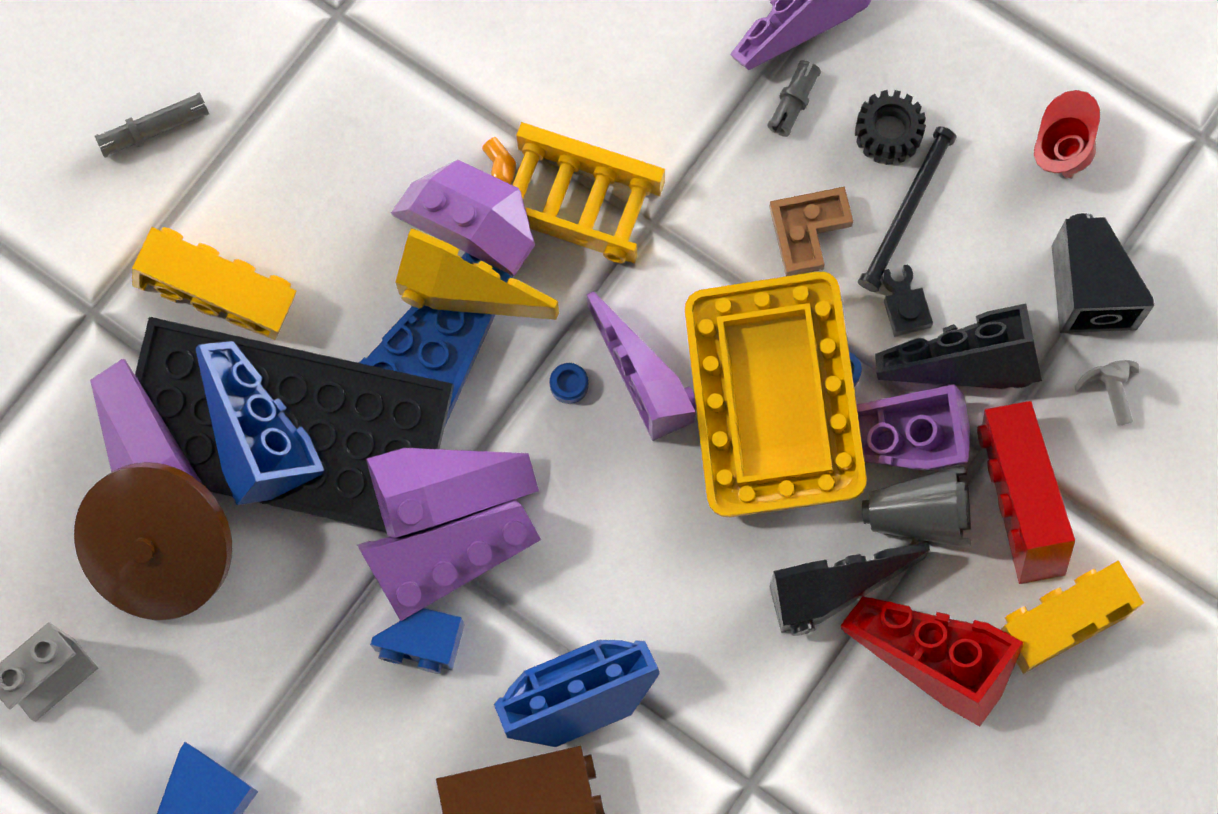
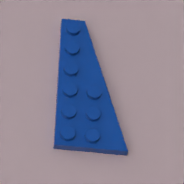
M466 252L461 257L470 264L482 261ZM492 266V269L500 275V279L506 283L509 278H513L512 275ZM425 305L422 308L412 306L382 337L383 341L367 358L364 357L359 363L454 384L446 419L447 423L495 315L437 310Z

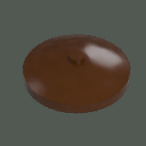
M152 462L125 465L99 480L87 492L78 508L74 525V543L80 566L95 590L113 606L128 614L150 620H170L183 617L203 606L219 590L228 574L232 559V536L224 511L216 498L201 482L178 468Z

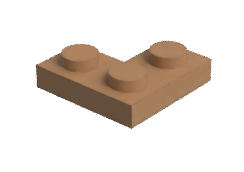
M845 186L773 200L769 204L786 276L824 270L825 264L817 234L849 228L853 225Z

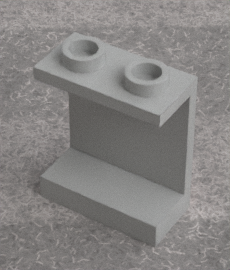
M48 622L0 662V699L8 709H12L16 704H19L28 717L36 722L94 673L98 667L74 638Z

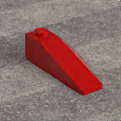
M865 596L860 599L840 625L842 631L944 707L979 727L1002 697L1023 648L1022 641L986 622L974 620L972 624L950 619L949 614L936 612V616L912 611L911 607Z

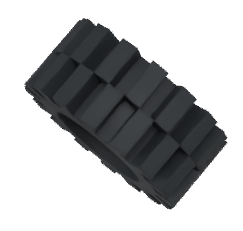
M888 90L881 91L879 98L876 94H873L869 97L868 103L865 101L862 104L855 127V136H858L856 143L859 148L864 146L863 154L868 157L871 153L875 155L873 161L880 163L881 158H886V165H893L894 159L897 158L898 162L902 163L906 160L907 155L911 158L916 153V149L920 147L926 125H924L926 120L925 112L920 113L922 106L919 102H916L914 105L911 103L913 97L909 94L903 99L900 98L901 91L894 90L893 96H889ZM884 116H893L902 121L905 131L896 139H888L877 132L876 122Z

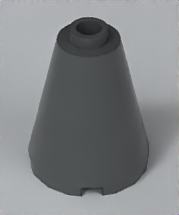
M966 467L950 468L869 492V500H862L863 523L870 524L872 532L960 547L971 546V539L963 538V530H971L968 485H964V482H960L959 476L967 475Z

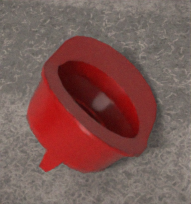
M1080 90L1064 92L1055 97L1046 107L1034 147L1035 161L1044 171L1061 173L1065 178L1072 179L1074 174L1086 169L1093 161L1096 154L1095 140L1100 123V107L1097 100L1088 92Z

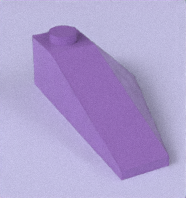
M771 0L770 3L773 6L771 12L766 18H760L754 22L730 55L747 70H751L852 18L856 13L867 8L871 0Z
M594 291L587 294V304L591 315L651 440L654 441L694 423L696 402L691 387L684 388L679 377Z
M121 359L90 380L111 472L125 465L152 462L178 468L201 482L125 359Z
M402 448L366 459L387 536L395 538L539 491L529 453Z

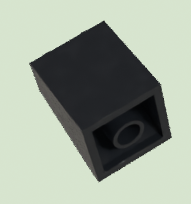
M1087 213L1075 214L1069 217V219H1065L1052 244L1060 333L1137 330L1154 307V298L1105 217L1093 218V215Z

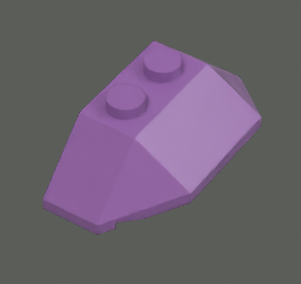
M456 160L412 182L391 212L394 217L512 276L516 275L535 246L519 188L460 160Z

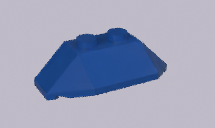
M596 640L525 670L508 688L504 697H500L494 703L507 738L558 747L631 716L660 675V672L645 641L635 640L632 643L623 640Z

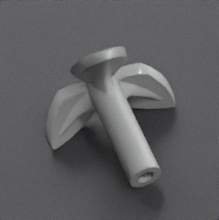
M1120 360L1095 367L1079 379L1075 385V391L1077 392L1083 385L1093 380L1099 379L1103 381L1107 388L1117 426L1131 423L1133 420L1122 382L1128 380L1130 372L1139 373V364L1135 361Z

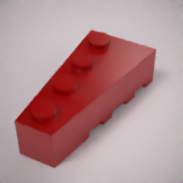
M1026 401L985 409L982 425L977 426V435L981 448H986L989 459L987 461L988 473L991 482L995 483L998 506L1004 521L1018 582L1023 584L1065 576L1074 548L1075 537L1032 402Z

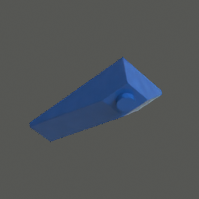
M233 341L199 344L196 347V353L220 463L236 505L272 500L320 476L324 472V468L309 435L302 427L295 428L283 413L286 407L279 398L273 400L260 384L261 375Z

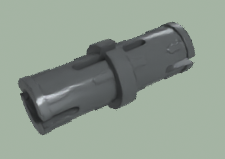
M802 60L798 63L789 86L782 89L779 95L781 101L767 124L768 128L776 133L783 120L784 123L779 133L780 136L788 137L800 110L806 109L809 103L808 95L817 77L821 74L820 68L813 64L808 75L804 76L810 63L809 61Z

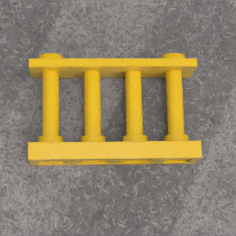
M521 122L516 138L518 150L522 151L524 157L513 186L519 188L522 198L525 196L538 161L545 158L557 162L560 166L543 211L539 212L525 207L530 229L601 252L610 261L616 263L628 261L635 264L637 244L630 242L629 239L645 196L650 194L661 195L665 184V169ZM581 170L593 174L596 179L579 223L575 224L557 218L573 173ZM618 182L629 186L631 193L615 235L612 236L594 230L593 226L609 185Z

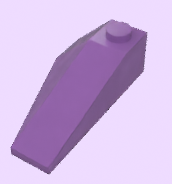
M954 384L857 404L864 462L921 470H934L968 463L971 432L965 395Z

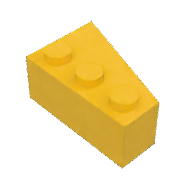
M1119 560L1098 572L1096 569H1092L1074 580L1076 585L1065 591H1062L1061 587L1047 593L1039 599L1042 604L1028 611L1026 606H1023L1004 617L1007 624L1001 630L1023 642V648L1016 662L1023 674L1126 619L1144 604Z

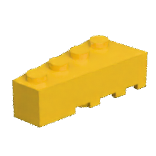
M151 227L132 267V287L145 291L147 285H151L161 293L160 296L175 303L177 300H183V298L191 300L190 304L201 313L209 316H218L220 312L227 314L226 320L229 323L276 340L296 295V290L290 288V282L275 275H270L269 278L255 272V267L245 261L234 259L231 262L219 257V251L206 244L198 243L197 246L185 242L183 241L184 237L180 233L170 228L162 227L161 230Z

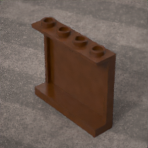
M581 746L436 778L443 814H605L601 795L592 796L589 780L597 778L592 754L583 756Z

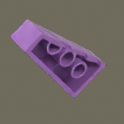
M514 499L396 538L390 536L376 541L357 544L398 618L402 621L537 543L541 538L523 506Z

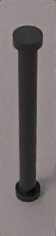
M936 127L933 133L934 141L867 272L862 273L858 279V284L871 292L879 291L882 285L880 279L947 147L953 145L957 138L956 134L948 128Z

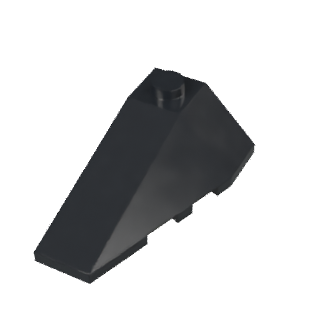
M1026 303L979 314L976 316L977 323L959 330L954 324L942 328L943 334L930 341L924 338H916L876 353L875 361L878 380L941 385L954 384L955 386L994 389L1024 388L1032 383L1042 381Z
M928 542L885 549L873 555L874 560L867 561L866 556L856 554L836 562L833 567H828L827 560H820L773 571L769 588L781 633L791 631L792 636H798L815 631L816 624L822 623L925 559L930 551Z

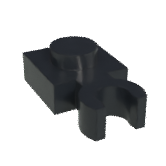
M908 264L904 265L902 269L904 280H893L889 269L884 270L882 277L884 287L893 293V295L885 296L884 304L894 337L928 329L933 325L923 288L911 290L910 285L913 280V271Z

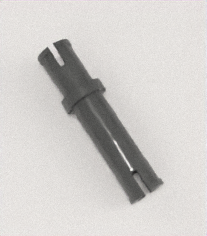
M198 92L194 96L139 119L133 120L132 117L126 119V124L100 135L97 134L95 139L104 158L135 144L138 148L144 145V140L210 114L205 104H203L205 102L200 92Z

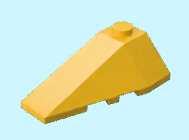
M411 228L395 281L399 295H402L401 299L407 304L416 308H422L425 305L437 310L557 319L559 315L557 300L517 279L509 278L506 283L500 279V275L492 269L491 265L483 261L470 264L457 255L460 249Z

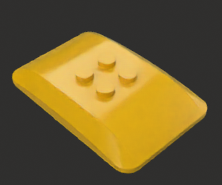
M817 271L701 289L691 294L685 303V318L706 494L709 506L714 513L721 517H737L844 502L858 498L866 488L867 477L841 292L836 278L827 272Z

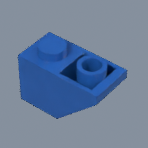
M423 608L373 636L370 645L374 651L380 652L378 658L381 660L402 664L404 658L418 662V669L441 674L442 668L453 670L465 624L462 617Z

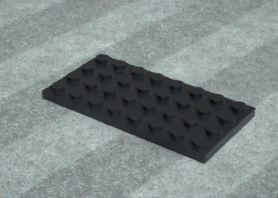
M148 318L135 376L200 481L210 492L233 497L220 463L196 353V347L199 344L233 341L261 375L260 384L273 400L279 398L285 405L286 409L283 413L295 428L302 427L309 435L324 468V472L320 476L272 500L258 503L386 531L366 459L402 448L440 449L454 384L158 318Z

